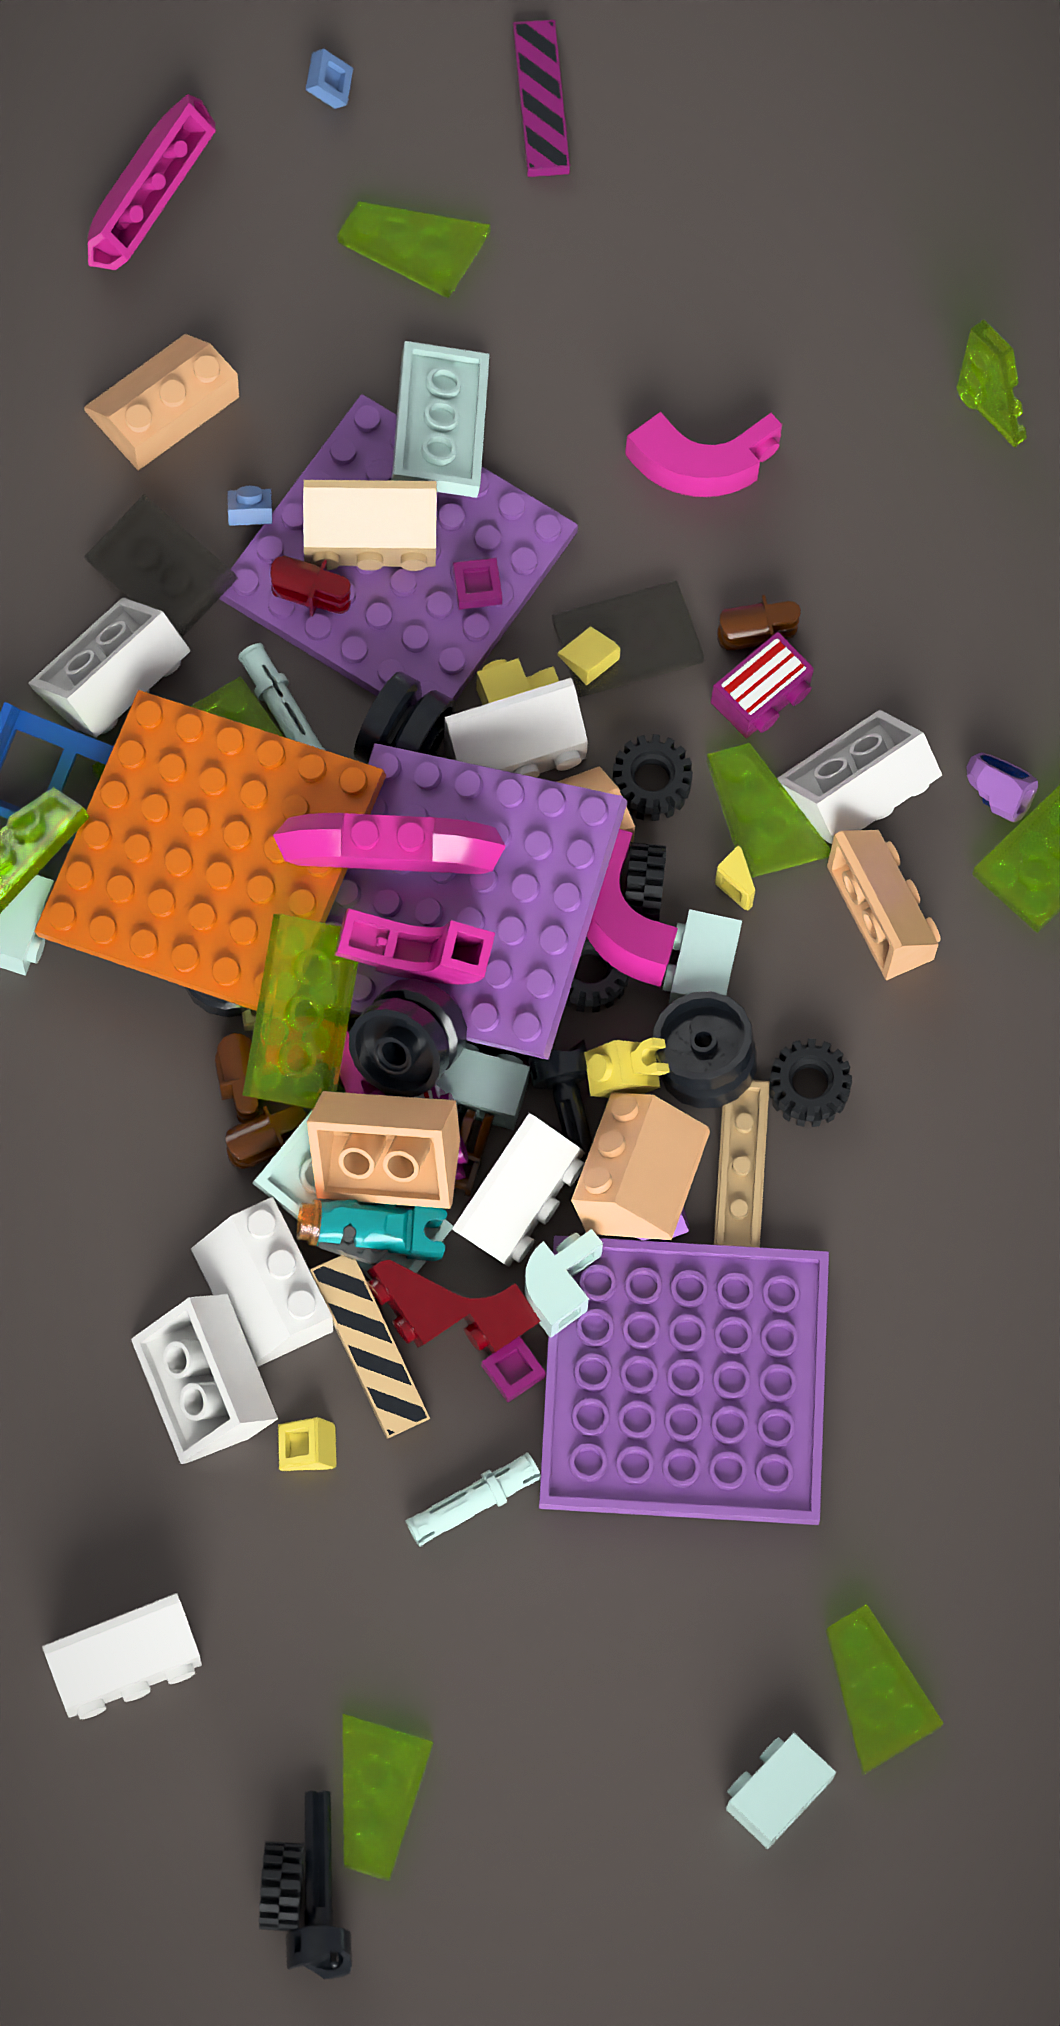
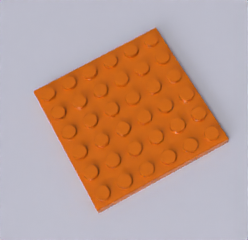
M138 690L35 928V933L49 941L285 1020L348 868L298 866L285 862L273 834L288 818L315 813L371 814L386 774L381 768Z

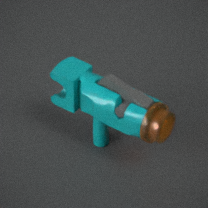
M313 1199L311 1204H300L297 1219V1239L307 1240L310 1246H318L321 1249L370 1265H376L386 1253L406 1255L407 1259L438 1261L444 1255L445 1245L440 1241L428 1239L424 1229L440 1227L443 1220L447 1217V1211L443 1208L422 1206L405 1209L397 1208L395 1204L382 1203L359 1205V1202L355 1199L321 1202V1200Z

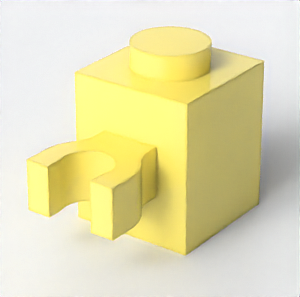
M519 658L508 662L500 659L488 663L482 670L477 671L476 689L482 705L558 682L559 679L554 666L526 677Z
M649 1038L643 1042L614 1040L584 1052L590 1096L609 1098L611 1092L645 1094L660 1088L659 1075H664L670 1071L667 1063L656 1062L655 1053L657 1050L666 1047L665 1040L661 1038Z

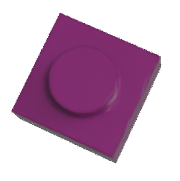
M497 558L453 563V575L459 610L502 605L503 597Z
M520 1336L484 1359L481 1363L482 1368L507 1403L546 1378L545 1370Z

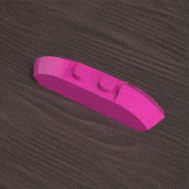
M188 94L160 119L100 205L88 233L89 266L116 270L130 259L215 133V122L200 99Z
M315 813L290 817L273 834L285 862L298 866L484 874L493 871L506 847L495 827L471 821L436 817Z

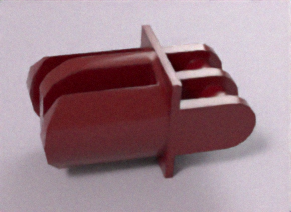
M284 555L277 557L273 561L270 575L272 579L271 590L274 596L310 608V616L312 617L317 607L337 614H343L350 609V582L344 576L328 572L327 560H323L321 566Z

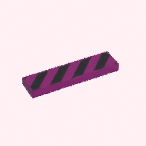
M555 20L513 22L527 177L569 174L570 163Z

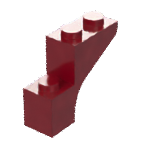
M383 1260L367 1270L371 1277V1280L367 1282L371 1293L381 1305L386 1302L389 1304L397 1316L393 1320L396 1330L406 1343L409 1344L414 1341L418 1348L464 1318L468 1324L464 1331L470 1342L478 1351L485 1349L488 1355H491L541 1322L516 1283L489 1297L467 1298L430 1281L392 1260Z

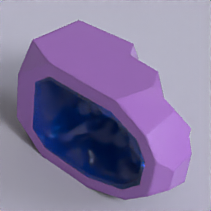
M978 753L972 756L966 767L969 783L979 792L983 803L991 808L992 813L1013 823L1021 820L1030 808L1037 792L1038 780L1029 772L995 756L985 753Z

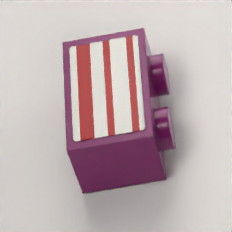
M777 632L713 685L710 703L747 739L757 730L760 733L768 730L779 718L780 714L778 712L789 703L792 706L797 705L809 694L812 689L810 684L814 668Z

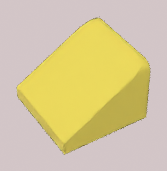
M590 626L560 650L558 656L587 686L620 659L621 648L614 641Z
M738 845L718 865L715 885L744 910H749L753 906L755 887L743 851Z
M315 1417L278 1424L279 1470H324L336 1467V1429L334 1423Z

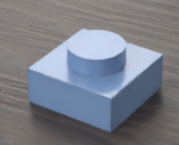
M325 49L312 53L306 90L335 109L345 106L348 102L353 68Z
M243 486L237 490L228 491L229 526L272 524L271 489Z

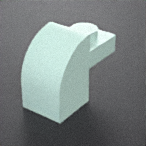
M592 1229L582 1236L574 1233L566 1238L556 1248L558 1252L556 1255L553 1254L543 1241L533 1251L527 1263L524 1286L525 1298L541 1320L539 1324L550 1338L587 1312L589 1298L572 1277L601 1257L603 1242Z

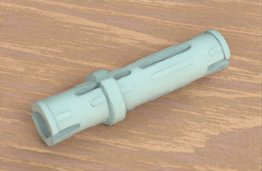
M256 643L244 649L238 655V659L244 665L256 686L254 692L257 698L265 701L286 738L325 750L288 690V679L285 674L278 673L263 644Z
M527 1452L494 1472L490 1470L481 1474L482 1478L470 1486L459 1490L427 1510L406 1519L407 1527L418 1546L424 1545L426 1542L434 1539V1537L452 1529L486 1508L495 1504L501 1506L507 1503V1497L541 1480L540 1472L530 1454Z

